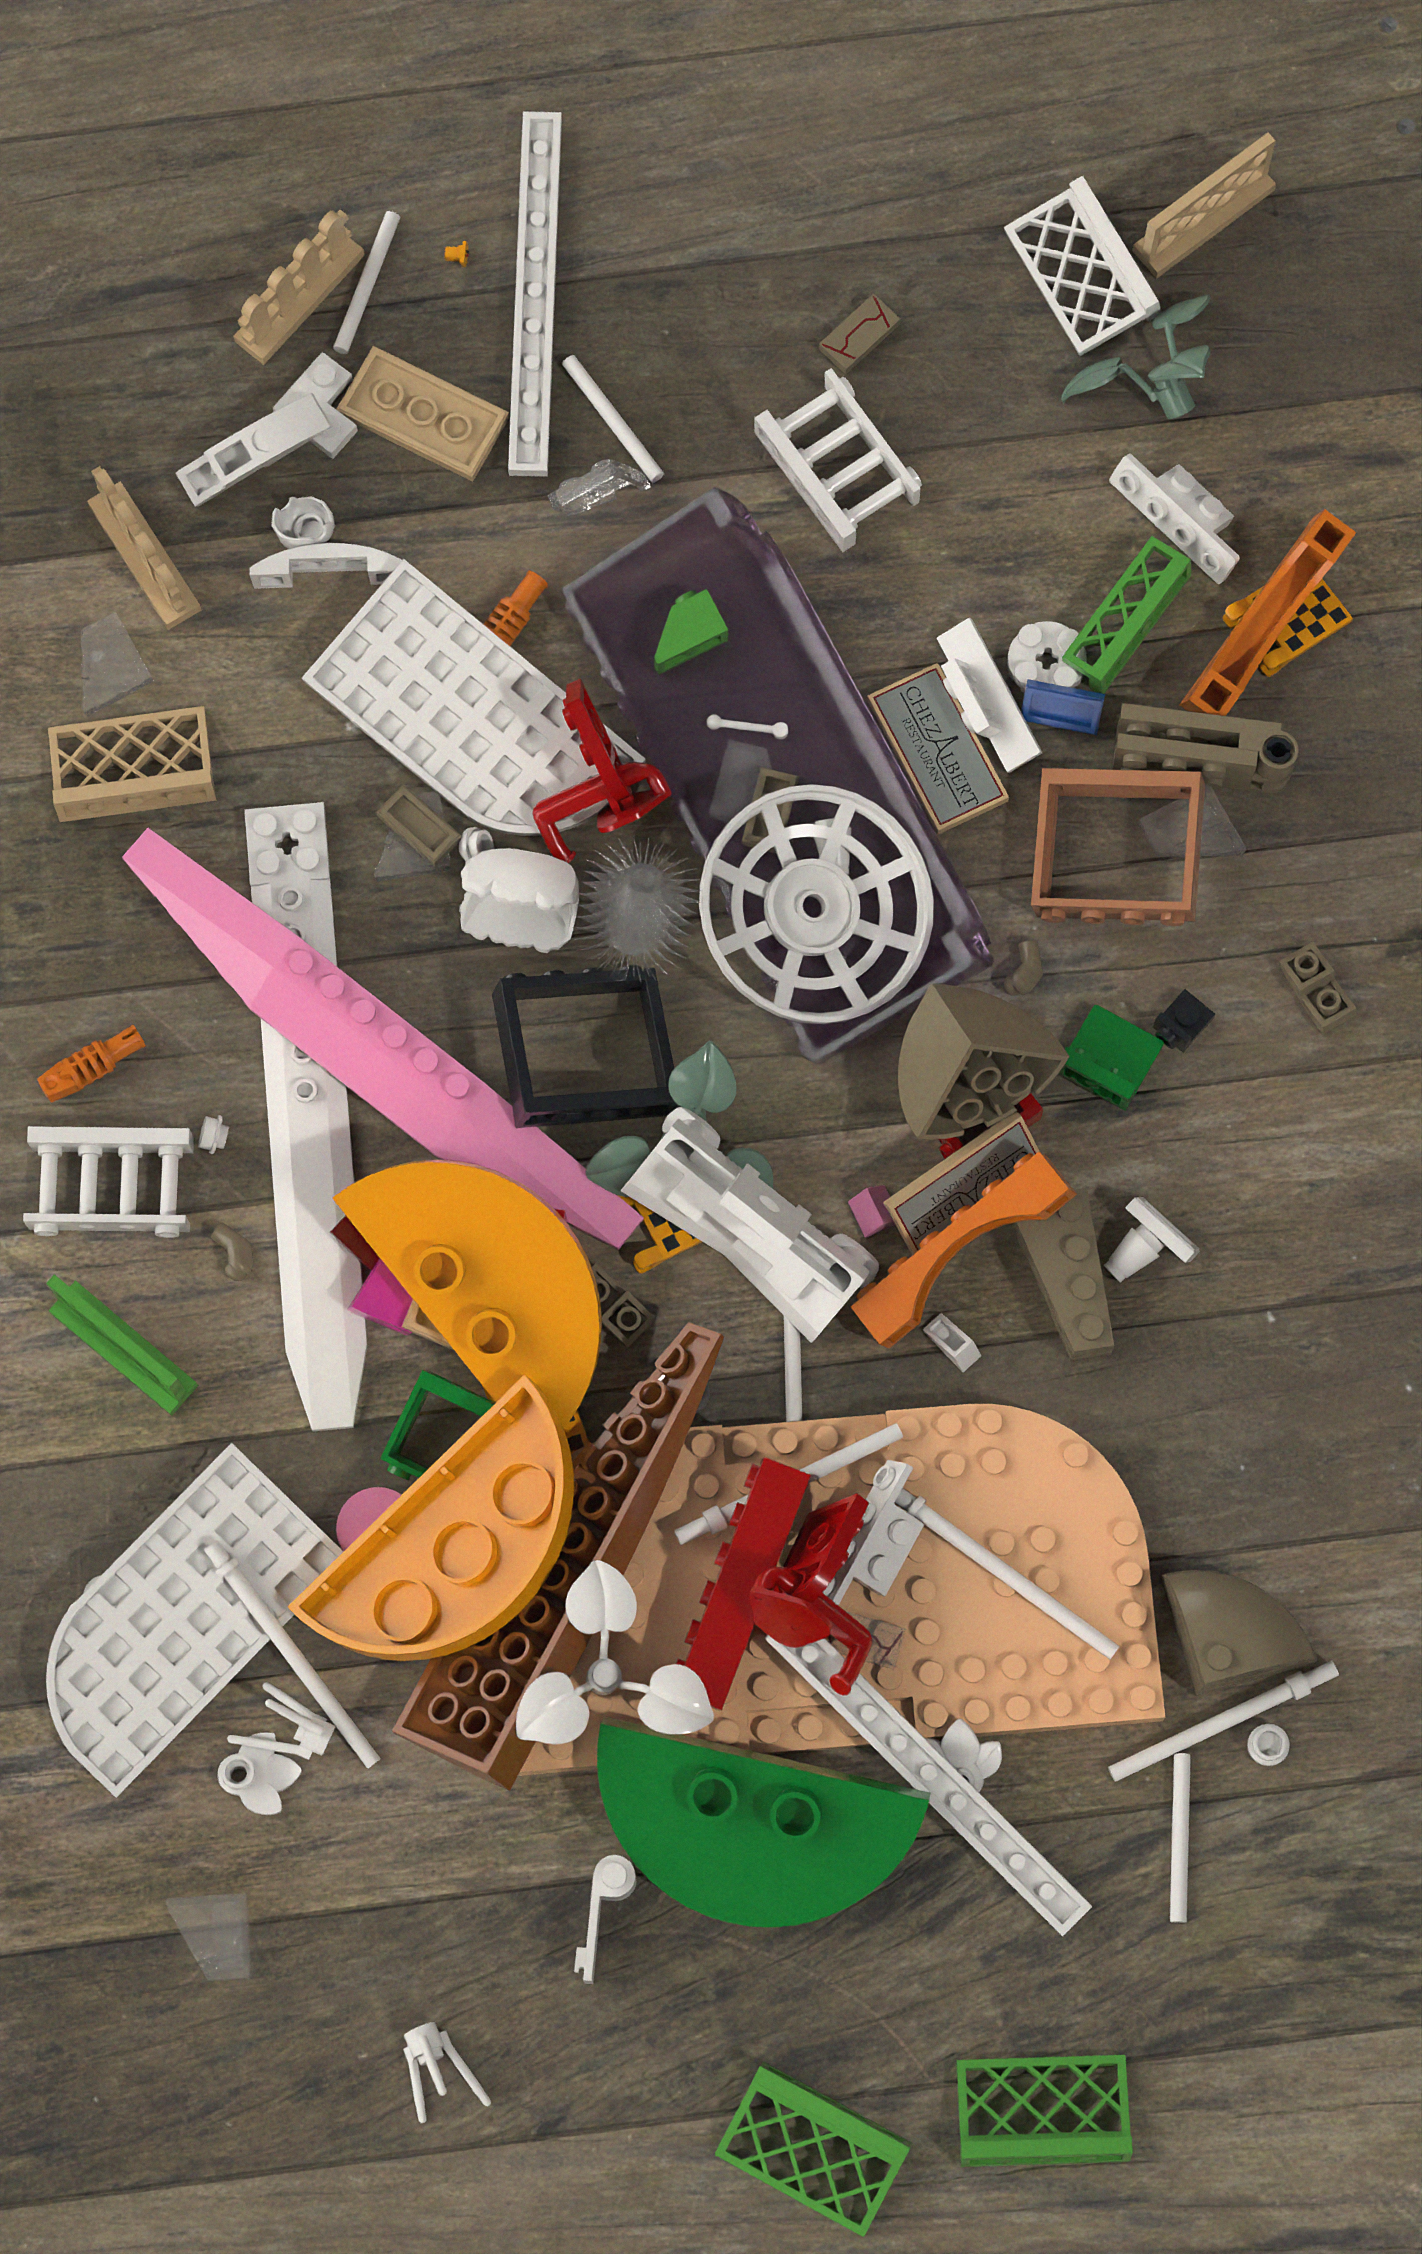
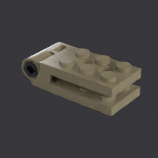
M1122 703L1116 731V747L1112 770L1201 772L1205 782V790L1219 791L1223 787L1262 793H1277L1283 790L1289 783L1298 757L1299 747L1292 735L1281 731L1282 723Z

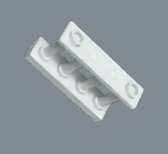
M831 368L825 372L824 387L827 390L825 393L783 420L780 418L775 420L770 412L765 410L754 418V433L840 550L844 552L856 544L858 522L901 494H904L911 505L915 506L920 501V487L922 483L912 467H904L853 398L855 392L848 380L843 376L838 378ZM837 404L849 421L805 450L803 448L797 450L789 440L791 438L790 433ZM859 433L871 451L829 479L821 478L819 480L811 469L813 468V463ZM882 464L894 481L850 510L847 508L841 510L834 501L835 493L877 465Z
M28 1126L27 1143L33 1152H38V1155L42 1157L39 1213L23 1214V1222L29 1230H34L35 1235L56 1236L58 1235V1230L155 1231V1235L158 1237L174 1238L179 1237V1232H190V1222L186 1215H176L178 1160L183 1157V1153L193 1154L194 1137L189 1128ZM62 1152H78V1156L82 1157L79 1214H55L58 1157L62 1156ZM102 1152L118 1153V1156L122 1157L120 1214H96L98 1158L102 1157ZM143 1153H158V1156L162 1158L160 1215H136L138 1158H141Z

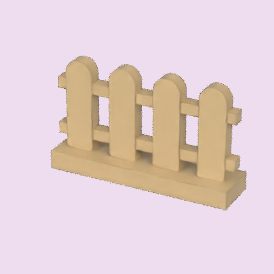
M333 210L329 211L319 224V233L311 241L305 238L297 245L293 252L294 260L285 269L279 266L272 272L267 281L268 288L260 297L257 294H253L244 303L241 310L242 316L238 320L241 328L233 336L234 341L263 365L365 256L364 249L350 239L352 236L351 231L344 227V223L348 220V215L342 210H339L337 213Z
M100 466L92 470L91 472L100 493L87 501L88 505L167 629L170 630L202 611L197 599L121 481L114 485L105 469H101Z

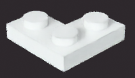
M322 352L275 404L273 412L313 393L332 427L310 440V442L334 459L358 431L356 424L331 406L353 381L352 374Z

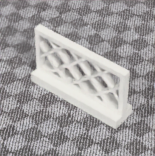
M1083 176L1069 183L1070 189L1004 227L1007 236L1079 356L1084 355L1146 318L1150 321L1161 313L1157 297ZM1069 202L1075 212L1071 227L1052 223L1054 210ZM1046 216L1045 221L1039 220L1042 217ZM1079 220L1084 229L1077 228ZM1029 225L1043 228L1038 246L1022 243L1016 233ZM1049 230L1069 234L1064 252L1044 248ZM1075 235L1092 240L1094 246L1090 258L1070 254ZM1028 252L1035 253L1034 261ZM1098 252L1104 261L1096 260ZM1041 255L1062 259L1057 278L1040 274L1038 266ZM1067 261L1088 265L1083 284L1063 279ZM1094 267L1110 270L1113 277L1109 289L1089 285ZM1046 283L1054 285L1053 292H1051ZM1117 283L1122 292L1115 291ZM1060 286L1080 291L1076 309L1058 304L1057 296ZM1086 292L1107 297L1102 315L1081 311ZM1113 298L1128 301L1135 311L1122 320L1108 317ZM1066 315L1073 316L1071 324ZM1079 318L1100 322L1096 335L1081 342L1075 332ZM1105 324L1111 325L1110 327L1104 329Z

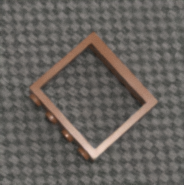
M1042 768L1031 906L1036 916L1041 917L1043 921L1052 923L1064 922L1065 918H1081L1082 922L1090 924H1101L1105 922V919H1120L1122 923L1128 925L1144 924L1145 920H1160L1161 924L1167 926H1182L1184 921H1195L1205 782L1201 772ZM1059 796L1189 799L1182 902L1050 898Z

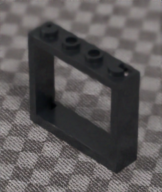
M628 965L619 970L603 971L602 968L593 967L585 969L580 973L565 974L561 970H552L541 976L526 977L523 973H512L500 978L492 993L516 1128L664 1117L676 1109L678 1104L672 1099L668 1088V1081L674 1070V1063L655 968H641L639 965ZM639 991L657 1087L534 1097L516 1000Z

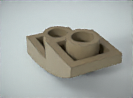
M1314 942L1307 944L1279 961V965L1292 989L1323 1035L1357 1016L1356 1006L1336 981L1334 969Z
M595 1262L591 1268L596 1279L600 1297L602 1326L628 1348L656 1318L628 1290L625 1291Z

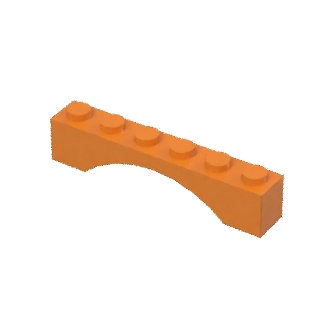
M1326 509L1316 514L1179 705L1189 712L1226 716L1282 630L1312 590L1334 565L1356 532Z
M1039 1151L1035 1155L1029 1153L1022 1157L1013 1166L1015 1171L1003 1181L997 1179L989 1184L982 1191V1199L972 1207L966 1205L956 1211L950 1218L952 1223L940 1233L939 1231H934L927 1235L919 1243L920 1250L909 1259L905 1256L897 1260L889 1267V1275L878 1284L876 1282L870 1283L857 1294L856 1298L858 1301L850 1307L879 1345L890 1349L921 1323L925 1302L935 1280L945 1265L965 1245L980 1235L1003 1225L1026 1220H1047L1077 1195L1046 1155Z

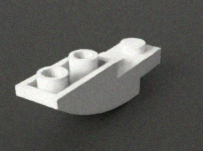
M310 393L226 438L203 452V456L175 473L194 506H200L262 467L270 466L332 426L313 393Z

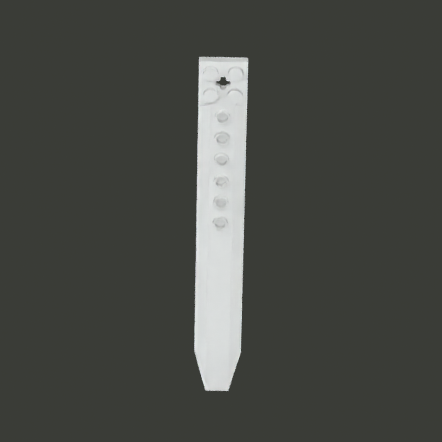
M324 803L245 809L252 903L337 966ZM284 837H291L292 841L299 842L298 846L292 848V854L285 855L282 848H277V844L282 842ZM261 1019L286 1355L312 1431L354 1428L367 1352L365 1318L351 1313L347 1308L363 1285L361 1262L329 1233L345 1216L332 1197L355 1183L347 1086Z

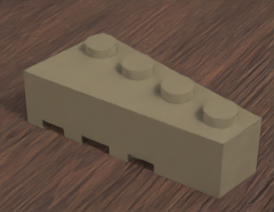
M1087 1188L1074 1189L1077 1195L1047 1220H1026L1011 1223L1021 1250L1028 1260L1037 1286L1048 1305L1050 1315L1071 1361L1111 1355L1115 1346Z

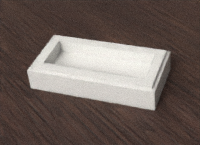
M1134 1197L1125 1207L1185 1263L1191 1262L1200 1252L1199 1248L1145 1198Z

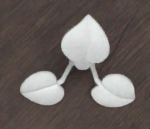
M600 1560L592 1561L588 1568L572 1584L566 1598V1614L577 1630L585 1634H595L601 1631L599 1660L595 1661L589 1668L586 1675V1683L576 1689L573 1688L569 1677L561 1672L547 1673L537 1678L526 1690L518 1708L516 1734L519 1739L547 1744H564L576 1739L585 1730L589 1720L588 1705L579 1695L590 1690L598 1695H608L617 1687L622 1690L629 1689L646 1693L638 1705V1715L644 1724L656 1732L670 1735L687 1734L700 1730L713 1721L714 1713L705 1686L700 1677L688 1667L673 1664L659 1668L651 1677L650 1687L645 1684L621 1679L620 1667L616 1662L608 1659L607 1656L609 1630L623 1632L629 1629L636 1616L637 1602L628 1581L611 1565Z

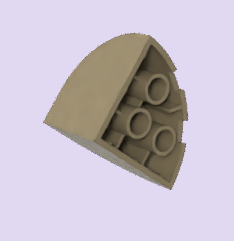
M931 983L909 1022L900 1052L898 1086L905 1118L917 1139L933 1140L964 1135L963 1129L983 1122L989 1127L1015 1113L1017 1109L1014 1105L1027 1097L1032 1091L1037 1095L1042 1092L1059 1073L1070 1056L1045 1026L1013 1004L975 989Z
M1206 1570L1176 1571L1161 1576L1196 1696L1309 1666L1317 1662L1312 1645L1294 1616L1278 1600L1258 1586L1229 1574Z

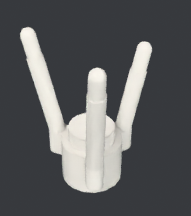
M265 1682L262 1686L263 1689L289 1708L271 1699L266 1700L265 1705L299 1725L293 1739L300 1741V1745L229 1735L227 1738L230 1743L297 1754L309 1760L312 1752L323 1755L335 1725L326 1722V1718L313 1713L280 1689H277L269 1682Z
M435 2022L419 2026L404 2035L408 2047L404 2048L403 2051L409 2064L415 2105L420 2123H425L427 2117L418 2061L420 2066L427 2064L438 2093L442 2096L445 2095L446 2088L436 2060L444 2056L441 2049L445 2050L483 2105L489 2106L491 2104L490 2098L451 2044L447 2031L439 2033Z

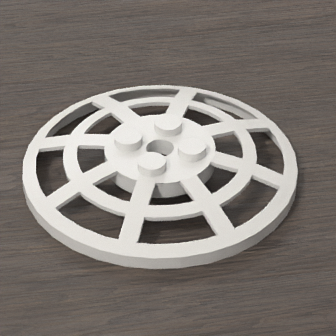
M810 784L787 787L766 794L746 806L727 823L714 841L705 861L701 877L699 909L702 929L710 952L722 973L740 993L757 1006L779 1017L800 1023L829 1024L845 1022L868 1014L890 1001L906 986L919 968L927 950L933 926L934 901L930 877L922 855L910 835L893 816L876 803L857 793L834 786ZM818 800L838 804L839 808L831 827L802 824L784 828L777 805L789 801ZM856 811L867 817L881 828L896 845L902 857L881 867L877 859L864 845L846 834L854 812ZM762 812L769 836L763 838L750 850L739 869L719 859L723 848L733 834L750 818ZM813 837L825 839V843L819 859L810 858L797 861L789 840ZM841 846L859 859L866 867L867 874L851 880L841 868L834 864ZM774 847L783 869L768 883L751 875L750 872L759 858L770 848ZM907 872H910L917 901V923L914 936L891 930L893 902L888 881ZM713 874L733 884L731 914L736 933L718 941L713 931L710 914V886ZM873 888L877 890L880 906L878 925L859 919V895ZM744 890L764 898L765 920L748 928L746 927L743 914ZM806 897H813L819 901L821 905L819 917L813 918L804 912L803 901ZM852 934L872 940L873 942L865 955L854 966L849 968L838 947L843 945ZM773 935L780 944L787 948L782 969L767 960L757 949L754 942ZM885 945L909 952L904 964L894 978L876 995L867 999L855 979L875 963L883 952ZM744 948L747 955L758 968L778 981L774 1001L772 1002L762 997L745 984L730 967L725 955ZM803 955H824L834 976L824 978L797 976ZM841 986L853 1006L841 1011L825 1013L801 1012L789 1008L794 987L805 990H825Z

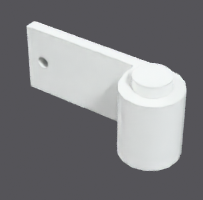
M609 1855L601 1859L594 1870L586 1948L577 1947L574 1972L579 1973V1969H584L583 1981L585 1984L594 1983L601 1900H623L631 1895L637 1883L636 1873L631 1862L619 1855Z

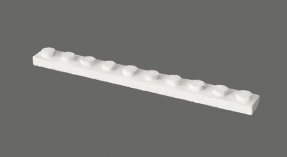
M523 112L508 461L509 476L548 477L562 128L561 112Z
M769 1635L765 1637L915 1789L931 1793L929 1803L1062 1936L1092 1907L860 1673L848 1695H840L832 1689L829 1681L830 1677L833 1674H838L845 1658L825 1638L799 1648H792L778 1643Z

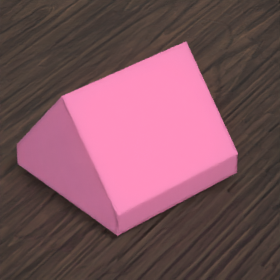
M885 1185L866 1188L848 1201L864 1238L895 1225L883 1203L890 1198Z

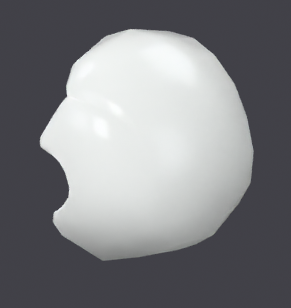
M312 496L291 497L284 508L281 510L275 508L272 513V528L283 546L288 549L326 543L334 532L333 513L324 501Z

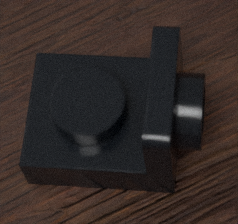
M1184 989L1164 1013L1161 1012L1155 1018L1153 1028L1157 1031L1155 1035L1168 1048L1174 1049L1177 1047L1184 1053L1214 1019L1215 1013Z

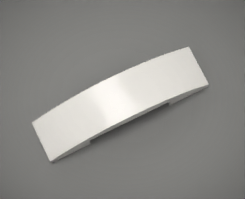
M346 543L311 544L284 550L259 561L250 567V577L254 589L293 587V573L367 570L370 584L382 585L402 560L384 551L361 545Z

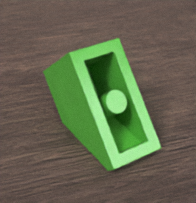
M707 589L699 593L696 590L689 591L678 597L675 601L676 604L671 607L654 657L655 670L658 675L728 641V628Z

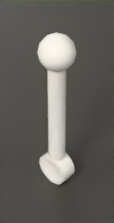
M716 714L710 715L706 721L707 726L712 730L725 727L771 733L777 739H784L788 735V726L783 722H778L771 726L725 720Z

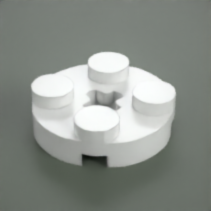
M1050 621L1023 626L1019 634L1013 639L1008 652L1007 667L1012 681L1014 679L1024 694L1027 679L1076 688L1082 681L1084 674L1064 663L1062 656L1079 633L1063 624ZM1083 646L1076 657L1087 662L1086 650ZM1044 653H1051L1052 657L1058 660V663L1051 664L1048 670L1042 669V662L1036 661L1037 656L1040 657Z

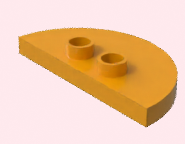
M452 1160L413 1161L391 1166L356 1181L332 1197L495 1402L526 1375L537 1384L548 1398L560 1419L563 1429L567 1426L582 1403L595 1372L601 1345L602 1315L597 1283L589 1259L567 1222L548 1202L521 1182L501 1172L477 1164Z
M524 1375L287 1607L314 1631L346 1649L365 1656L397 1661L426 1660L466 1649L486 1639L519 1614L546 1581L559 1557L571 1520L574 1498V1473L567 1437L557 1413L537 1384Z

